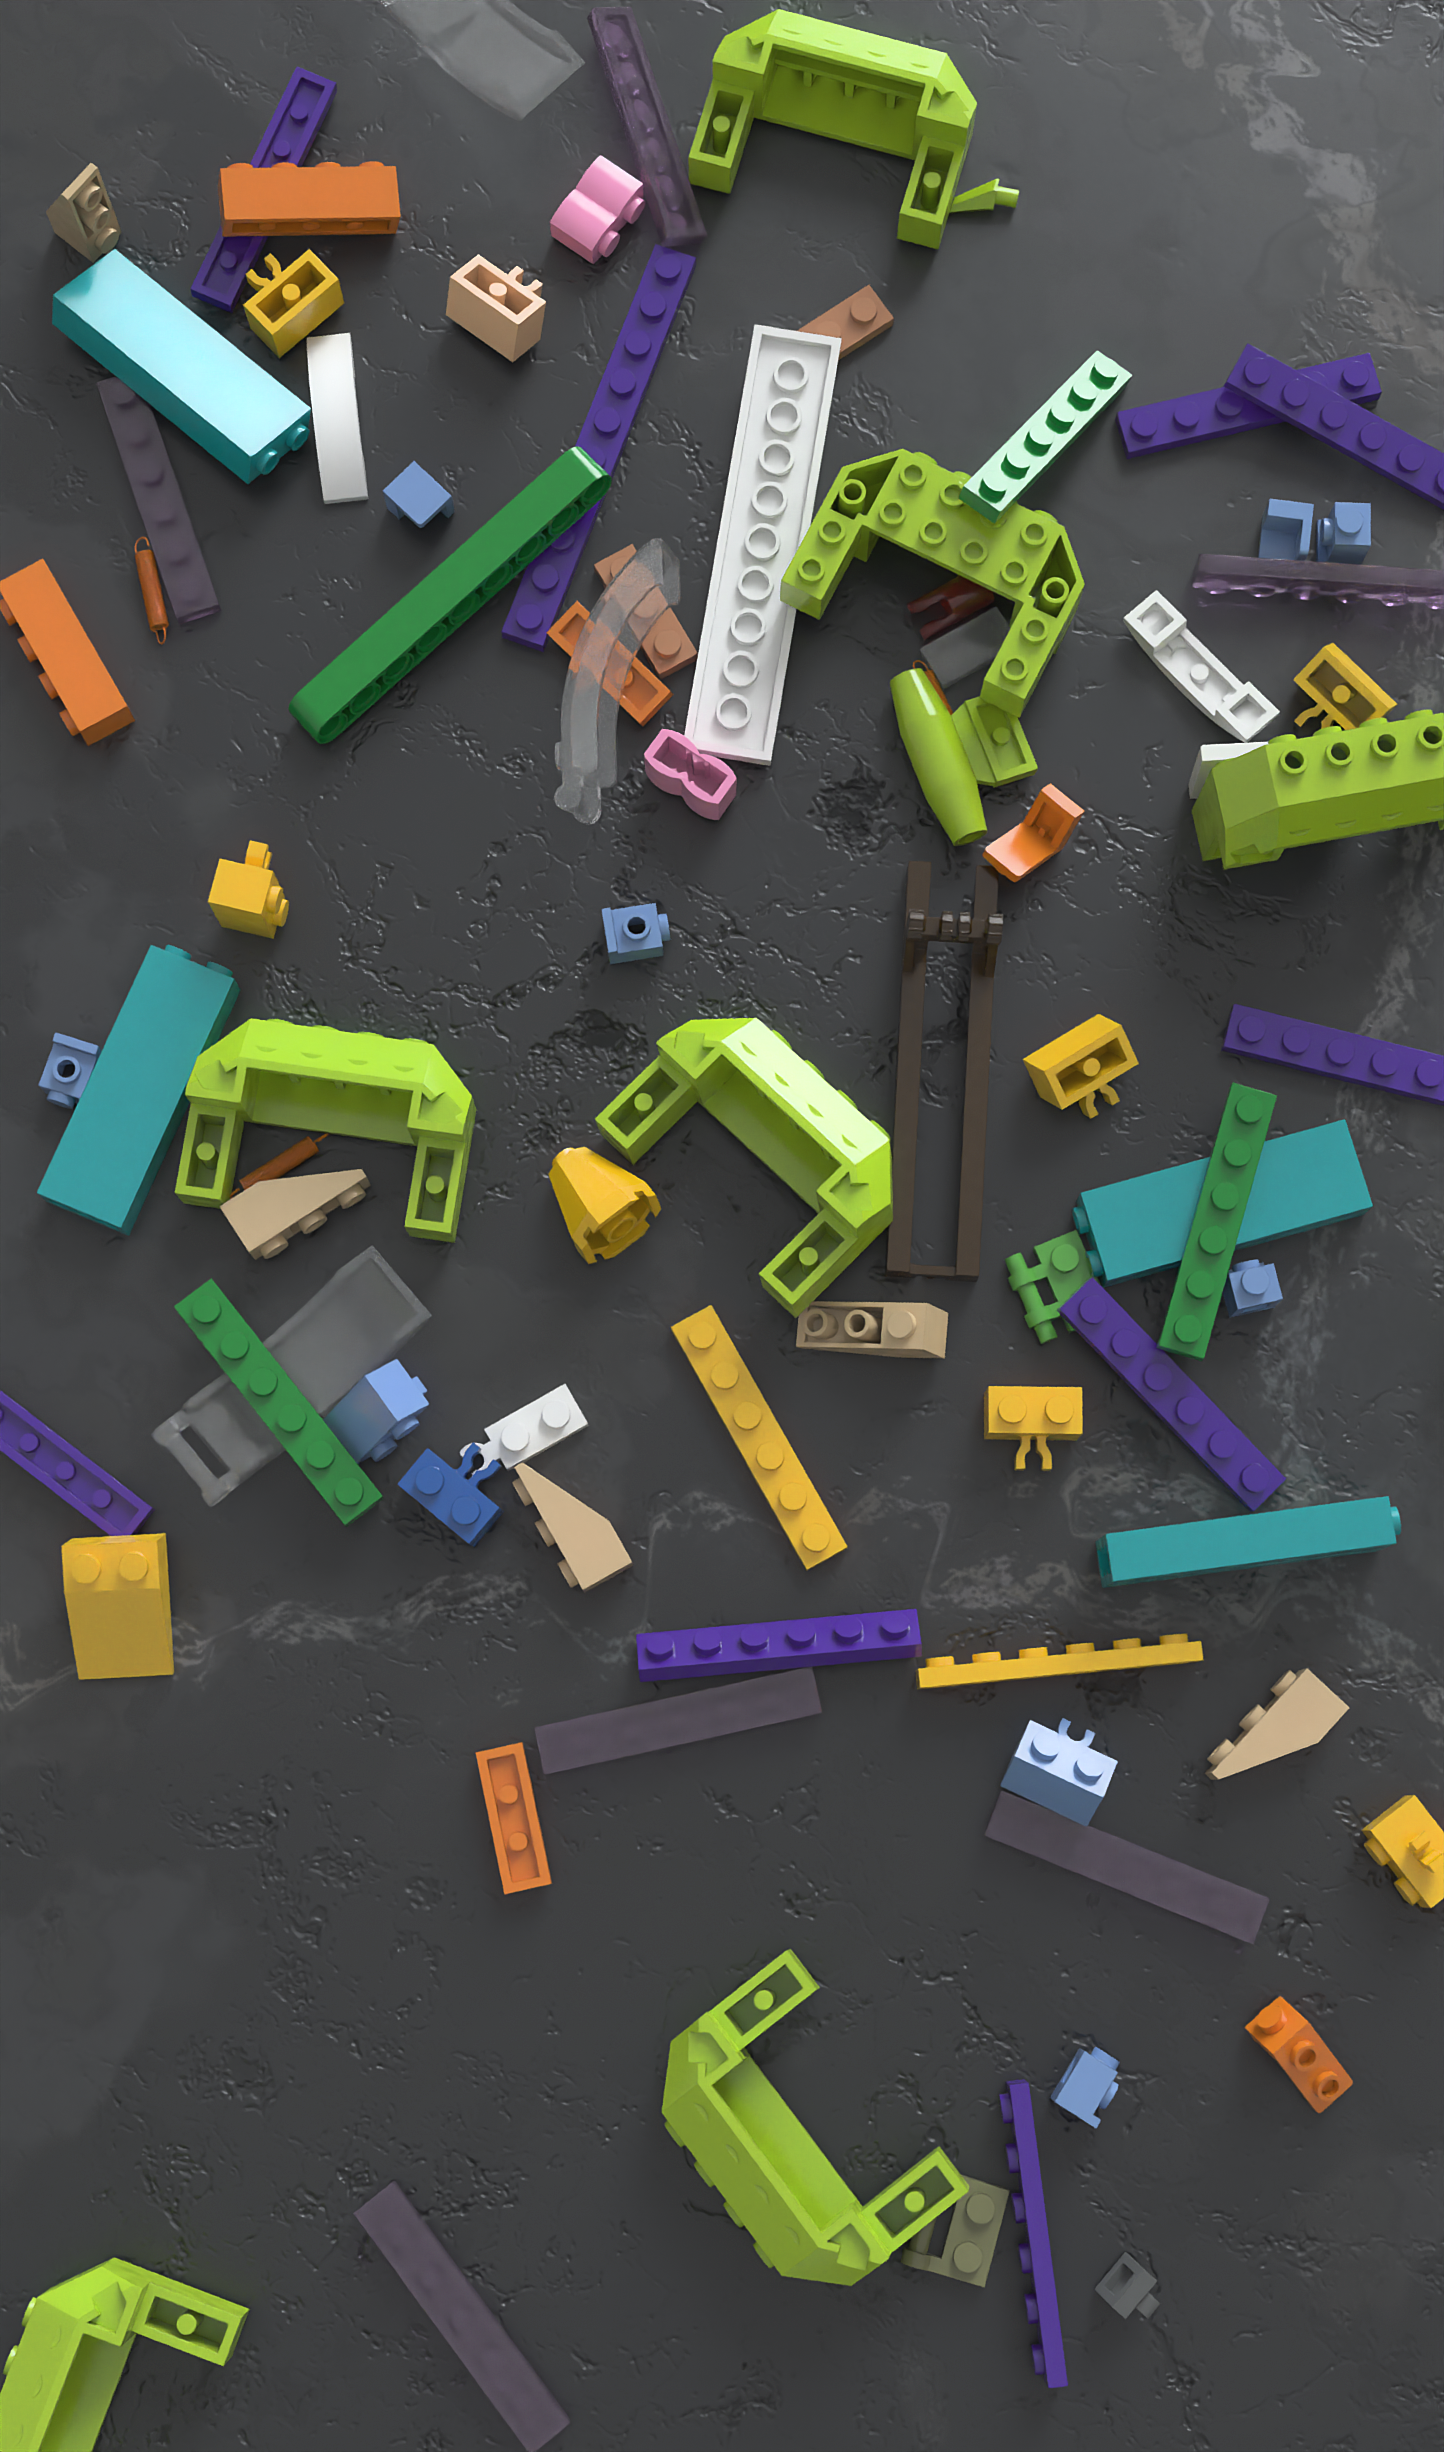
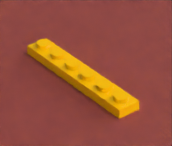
M712 1305L673 1325L671 1330L806 1571L847 1549L848 1546Z
M1187 1634L1159 1636L1160 1645L1145 1647L1141 1646V1638L1112 1641L1113 1650L1095 1651L1094 1643L1066 1645V1654L1048 1656L1047 1647L1019 1650L1020 1659L1001 1660L1000 1652L973 1654V1663L954 1665L953 1656L925 1659L926 1668H919L915 1671L917 1690L1195 1663L1203 1660L1201 1641L1188 1642Z

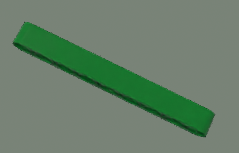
M576 446L566 451L304 686L290 702L289 713L319 744H326L335 739L600 501L609 490L612 477L581 447Z

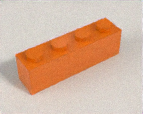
M370 161L356 167H341L340 164L335 162H323L315 167H297L293 163L283 162L277 163L271 168H253L252 165L247 163H236L227 168H220L218 196L222 237L396 234L401 215L396 166H384L380 162Z
M42 558L1 580L0 592L3 599L0 600V610L9 626L18 622L24 635L17 640L30 663L39 659L46 671L38 675L51 700L60 696L67 708L59 712L72 737L81 733L87 745L90 746L134 722L135 719L44 559Z

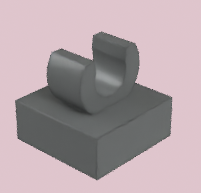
M1127 2252L1121 2256L1094 2289L1125 2319L1135 2308L1149 2319L1161 2304L1149 2293V2290L1157 2280Z

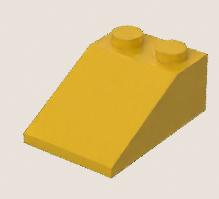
M166 1533L72 1538L61 1547L64 1595L79 1680L173 1675L174 1661Z

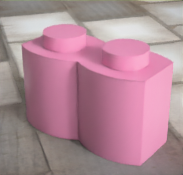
M600 155L587 169L576 188L565 198L550 221L551 236L592 264L602 255L608 257L619 242L620 234H618V231L627 222L633 224L645 207L643 184Z
M662 729L644 753L645 772L649 779L663 791L674 795H681L694 812L705 818L719 820L736 797L737 778L729 766L716 757L699 754L695 745L678 732Z

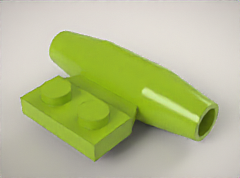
M916 668L905 671L890 681L901 738L924 796L953 845L962 846L972 843L987 834L977 784L990 785L994 788L1033 776L1038 770L1037 764L1017 716L980 699V696L966 700L950 715L923 669Z

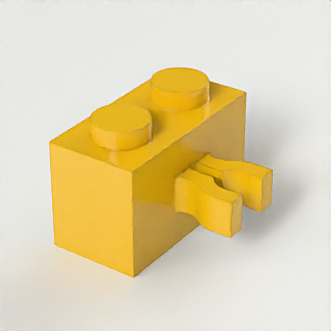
M310 249L283 272L277 259L271 253L267 255L264 260L266 267L272 271V281L268 278H260L253 269L245 274L248 283L258 291V293L243 304L250 329L278 358H281L344 304L339 279Z
M1334 643L1324 646L1293 679L1318 703L1315 707L1303 711L1294 720L1300 727L1310 717H1318L1325 710L1328 715L1321 721V729L1333 726L1334 721L1345 730L1359 728V725L1365 721L1385 718L1397 705L1387 693Z
M250 840L245 864L219 859L208 903L221 927L274 939L277 926H284L288 915L289 901L285 900L283 888L280 887L274 872L268 870L272 853L268 851V844Z
M1100 1014L1095 1015L1022 1059L1040 1098L1062 1110L1079 1101L1083 1114L1089 1118L1098 1115L1093 1104L1096 1097L1093 1091L1101 1092L1105 1102L1113 1106L1120 1100L1115 1090L1106 1083L1139 1064L1122 1025Z
M988 1386L984 1392V1439L1020 1440V1448L1016 1452L1014 1460V1470L1016 1471L1025 1470V1455L1030 1451V1440L1036 1441V1453L1041 1457V1471H1050L1052 1469V1456L1046 1446V1440H1077L1083 1434L1082 1387Z
M1405 1795L1361 1830L1368 1838L1364 1846L1381 1867L1388 1864L1399 1878L1394 1882V1885L1410 1905L1413 1906L1418 1903L1420 1907L1432 1908L1444 1898V1832L1415 1795Z

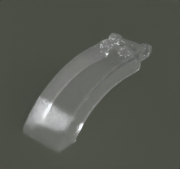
M378 0L409 36L451 76L483 101L518 121H522L585 64L557 30L552 31L541 25L509 0Z
M662 538L652 539L642 546L608 584L586 620L568 668L561 708V742L555 744V762L557 769L562 770L563 784L555 791L554 799L560 809L565 812H573L576 820L583 824H593L601 815L600 788L613 787L617 782V719L624 684L632 662L647 634L658 619L672 605H677L681 602L680 560Z
M372 1245L340 1268L335 1276L304 1307L267 1338L263 1344L319 1416L324 1419L366 1374L384 1366L429 1321L432 1315ZM225 1373L187 1400L179 1412L162 1423L151 1434L160 1447L165 1445L198 1484L203 1491L201 1497L210 1507L219 1503L233 1489L285 1451ZM190 1426L228 1473L220 1479L214 1476L181 1436L180 1432L186 1427Z

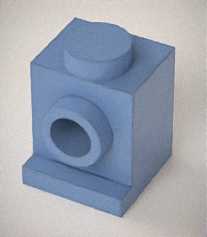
M1335 502L1328 518H1322V520H1317L1316 563L1317 565L1361 566L1371 546V503Z
M656 903L611 910V908L602 909L610 964L663 956L662 942L671 939L667 914L658 915ZM644 924L645 930L641 934H632L628 930L629 926Z
M55 1032L52 1040L54 1044L38 1086L48 1094L47 1100L49 1102L73 1109L74 1104H78L102 1050L97 1045ZM67 1064L75 1065L74 1074L71 1077L63 1078L62 1074Z
M1256 1259L1232 1266V1269L1228 1271L1223 1289L1229 1318L1274 1308L1283 1300L1274 1263L1264 1265V1262L1259 1263V1260Z
M1096 2046L1091 2054L1079 2048L1050 2098L1094 2128H1097L1101 2120L1094 2115V2112L1098 2106L1104 2110L1114 2097L1119 2084L1113 2080L1118 2073L1115 2070L1120 2062Z

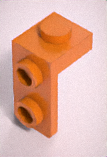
M1050 783L1041 789L1024 821L987 846L982 856L999 873L1005 875L1011 881L1017 882L1064 848L1084 810Z
M1281 1996L1262 2009L1245 2026L1251 2037L1278 2062L1317 2113L1323 2112L1352 2086L1353 2080L1311 2024Z

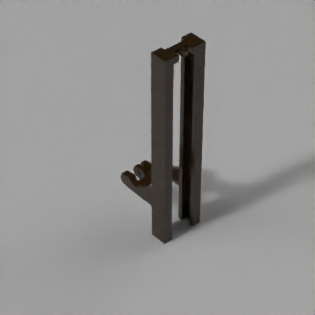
M909 861L906 875L891 1153L893 1221L887 1227L885 1277L916 1278V1276H923L928 1279L939 1277L950 1281L977 1282L980 1271L993 983L998 945L1001 944L1003 931V914H997L999 872L991 865H976L973 919L970 918V912H959L958 919L953 918V911H942L941 917H929L931 862ZM929 941L972 944L956 1266L950 1265L948 1267L910 1263L926 955Z

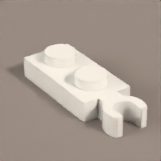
M566 1384L485 1428L484 1430L490 1441L484 1445L475 1443L482 1449L478 1454L484 1457V1464L478 1470L486 1469L494 1459L497 1462L502 1460L507 1471H509L518 1464L524 1463L589 1426ZM471 1444L466 1445L460 1451L462 1457Z

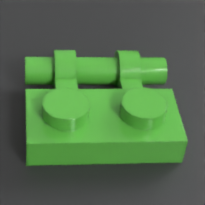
M1077 1230L1035 1246L1033 1253L1039 1264L1035 1267L1027 1268L1021 1253L1014 1254L1005 1259L1011 1274L1007 1279L1012 1290H1018L1028 1313L1024 1318L1029 1329H1035L1041 1344L1058 1337L1051 1322L1062 1317L1056 1310L1092 1277L1091 1263L1089 1258H1086V1250ZM1046 1280L1055 1300V1303L1044 1306L1035 1286V1283ZM1062 1317V1319H1063V1321H1064V1323H1065V1326H1066V1328H1067L1069 1334L1072 1333V1332H1074V1331H1076V1330Z

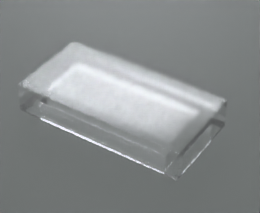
M996 606L920 648L919 654L928 669L933 670L943 690L992 663L1010 631V627Z

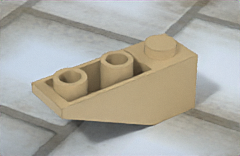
M90 163L46 211L54 233L92 263L102 253L106 254L111 251L116 245L119 235L122 233L98 167L93 163Z
M362 1169L258 1181L219 1207L253 1258L256 1260L263 1255L265 1259H268L283 1251L288 1246L286 1240L301 1230L304 1234H307L323 1225L327 1221L325 1215L341 1205L343 1209H346L359 1202L366 1195L364 1190L371 1186Z
M813 1301L798 1317L796 1347L901 1358L945 1359L948 1313L928 1303Z
M523 1462L514 1467L520 1478L512 1483L524 1505L527 1506L534 1502L540 1512L542 1519L536 1521L535 1525L548 1547L555 1543L559 1546L565 1559L557 1564L571 1588L580 1584L584 1593L633 1566L628 1553L609 1520Z
M1309 1669L1299 1670L1296 1674L1288 1670L1271 1688V1691L1276 1696L1264 1709L1257 1704L1239 1723L1244 1731L1233 1743L1225 1739L1211 1753L1207 1760L1213 1765L1205 1774L1211 1780H1218L1316 1744L1345 1714L1349 1707Z

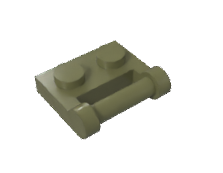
M961 2175L969 2185V2192L954 2203L940 2257L928 2253L936 2217L911 2237L909 2248H903L900 2262L917 2269L934 2272L985 2288L1010 2190Z

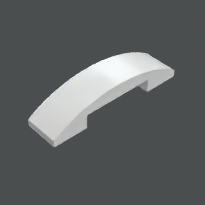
M350 333L308 337L307 358L310 394L324 504L368 500L355 390Z
M1157 590L1124 617L1123 622L1131 634L1168 679L1205 715L1237 739L1247 743L1279 716L1280 711L1249 681L1243 685L1186 628L1187 620Z

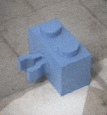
M395 1359L366 1374L323 1421L357 1464L369 1457H372L377 1462L397 1448L398 1445L394 1441L395 1439L403 1438L420 1424L416 1417L429 1405L423 1396L427 1389L417 1376L411 1379L400 1362Z
M1062 1718L1055 1732L1030 1720L1014 1751L1000 1786L1087 1827L1104 1797L1118 1761L1089 1748L1095 1736V1733L1090 1730H1086L1081 1741L1071 1740L1067 1735V1729L1071 1721Z

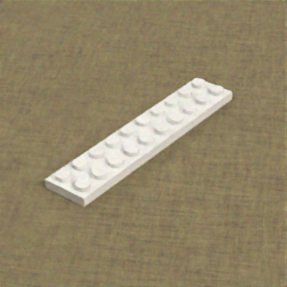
M754 325L684 734L695 745L699 754L771 765L797 610L780 601L781 579L811 526L842 338Z

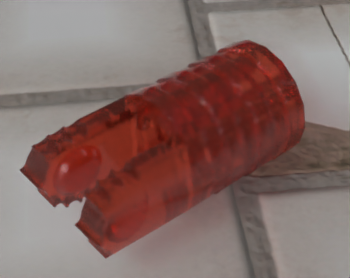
M959 575L909 602L907 606L911 614L920 613L928 609L930 605L940 601L945 610V615L927 622L920 628L919 631L925 640L994 603L995 599L993 591Z

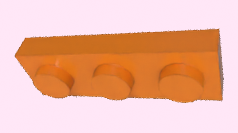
M578 601L547 631V634L642 727L674 695Z
M523 1742L476 1752L504 1894L552 1884Z

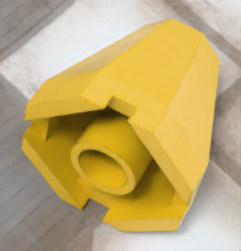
M586 1147L567 1148L561 1151L552 1161V1169L548 1174L575 1247L588 1264L597 1262L594 1254L600 1253L605 1260L618 1255L646 1233L650 1227L645 1220L649 1212L656 1218L661 1210L656 1194L645 1181Z

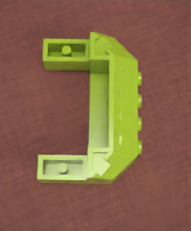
M777 9L726 35L715 52L713 58V80L688 157L689 183L730 194L753 119L757 118L915 160L899 214L897 239L939 249L972 138L977 102L947 53Z
M899 449L843 466L781 579L780 601L820 620L853 557L867 562L879 537L1014 601L1015 605L1008 634L984 678L980 699L1020 718L1053 653H1057L1078 608L1085 585L1065 527L1058 524L1057 520L1049 513L1041 510L1033 512L1019 505L1017 501L995 524L958 498L963 486L972 477L960 471L952 473L938 466L933 458L921 452L913 454L905 449Z
M1420 710L1405 716V720L1387 722L1386 718H1375L1361 723L1359 728L1342 731L1340 726H1331L1316 731L1313 734L1314 736L1296 739V736L1293 734L1281 735L1269 740L1268 744L1243 755L1218 762L1215 767L1211 768L1192 809L1202 860L1222 858L1224 869L1278 860L1284 849L1436 821H1438L1439 829L1444 830V713L1433 714L1432 710Z
M251 1018L197 1056L186 1086L185 1096L191 1105L175 1188V1194L184 1204L221 1209L219 1206L230 1200L244 1121L418 1146L404 1227L411 1237L455 1243L476 1107L472 1095L434 1044L411 1038L402 1040L385 1038L370 1032H343L328 1026L315 1025L308 1027L294 1025L291 1022L279 1019H268L266 1021Z
M757 1018L690 1020L664 1035L656 1042L660 1055L595 1118L601 1135L634 1165L698 1102L814 1209L818 1215L759 1273L763 1288L789 1313L797 1318L893 1221L891 1138L878 1123L865 1118L858 1111L855 1103L841 1090L836 1091L825 1081L823 1074L808 1060L803 1061L794 1053L792 1047L782 1035L775 1030L770 1031Z
M789 1949L671 2041L662 2105V2114L668 2120L664 2125L680 2147L686 2145L697 2160L694 2166L709 2187L714 2185L726 2199V2202L723 2203L726 2211L740 2228L745 2225L756 2240L753 2244L756 2252L770 2269L775 2266L781 2276L852 2286L888 2260L893 2251L969 2192V2185L940 2146H938L864 2206L860 2204L744 2048L820 1988L793 1951Z
M115 2257L51 2287L37 2298L33 2297L22 2321V2326L26 2328L19 2346L15 2345L11 2350L3 2374L7 2377L0 2393V2452H92L137 2334L224 2366L234 2353L250 2309Z

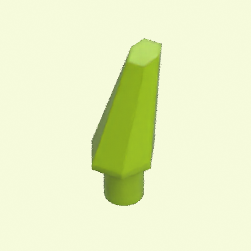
M995 179L954 197L949 213L981 210L993 211L994 204L1016 208L1019 190L998 186L999 179Z

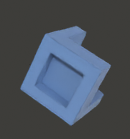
M415 461L383 490L387 509L399 520L406 515L420 528L424 527L440 511L447 518L455 512L452 496Z
M1269 499L1262 516L1258 565L1301 571L1309 552L1314 504Z

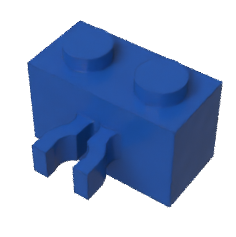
M474 1442L464 1453L462 1465L458 1469L450 1467L427 1448L398 1482V1485L463 1540L475 1547L504 1512L478 1489L482 1481L493 1477L502 1466L493 1459L486 1469L477 1470L467 1480V1474L474 1467L473 1459L482 1450Z

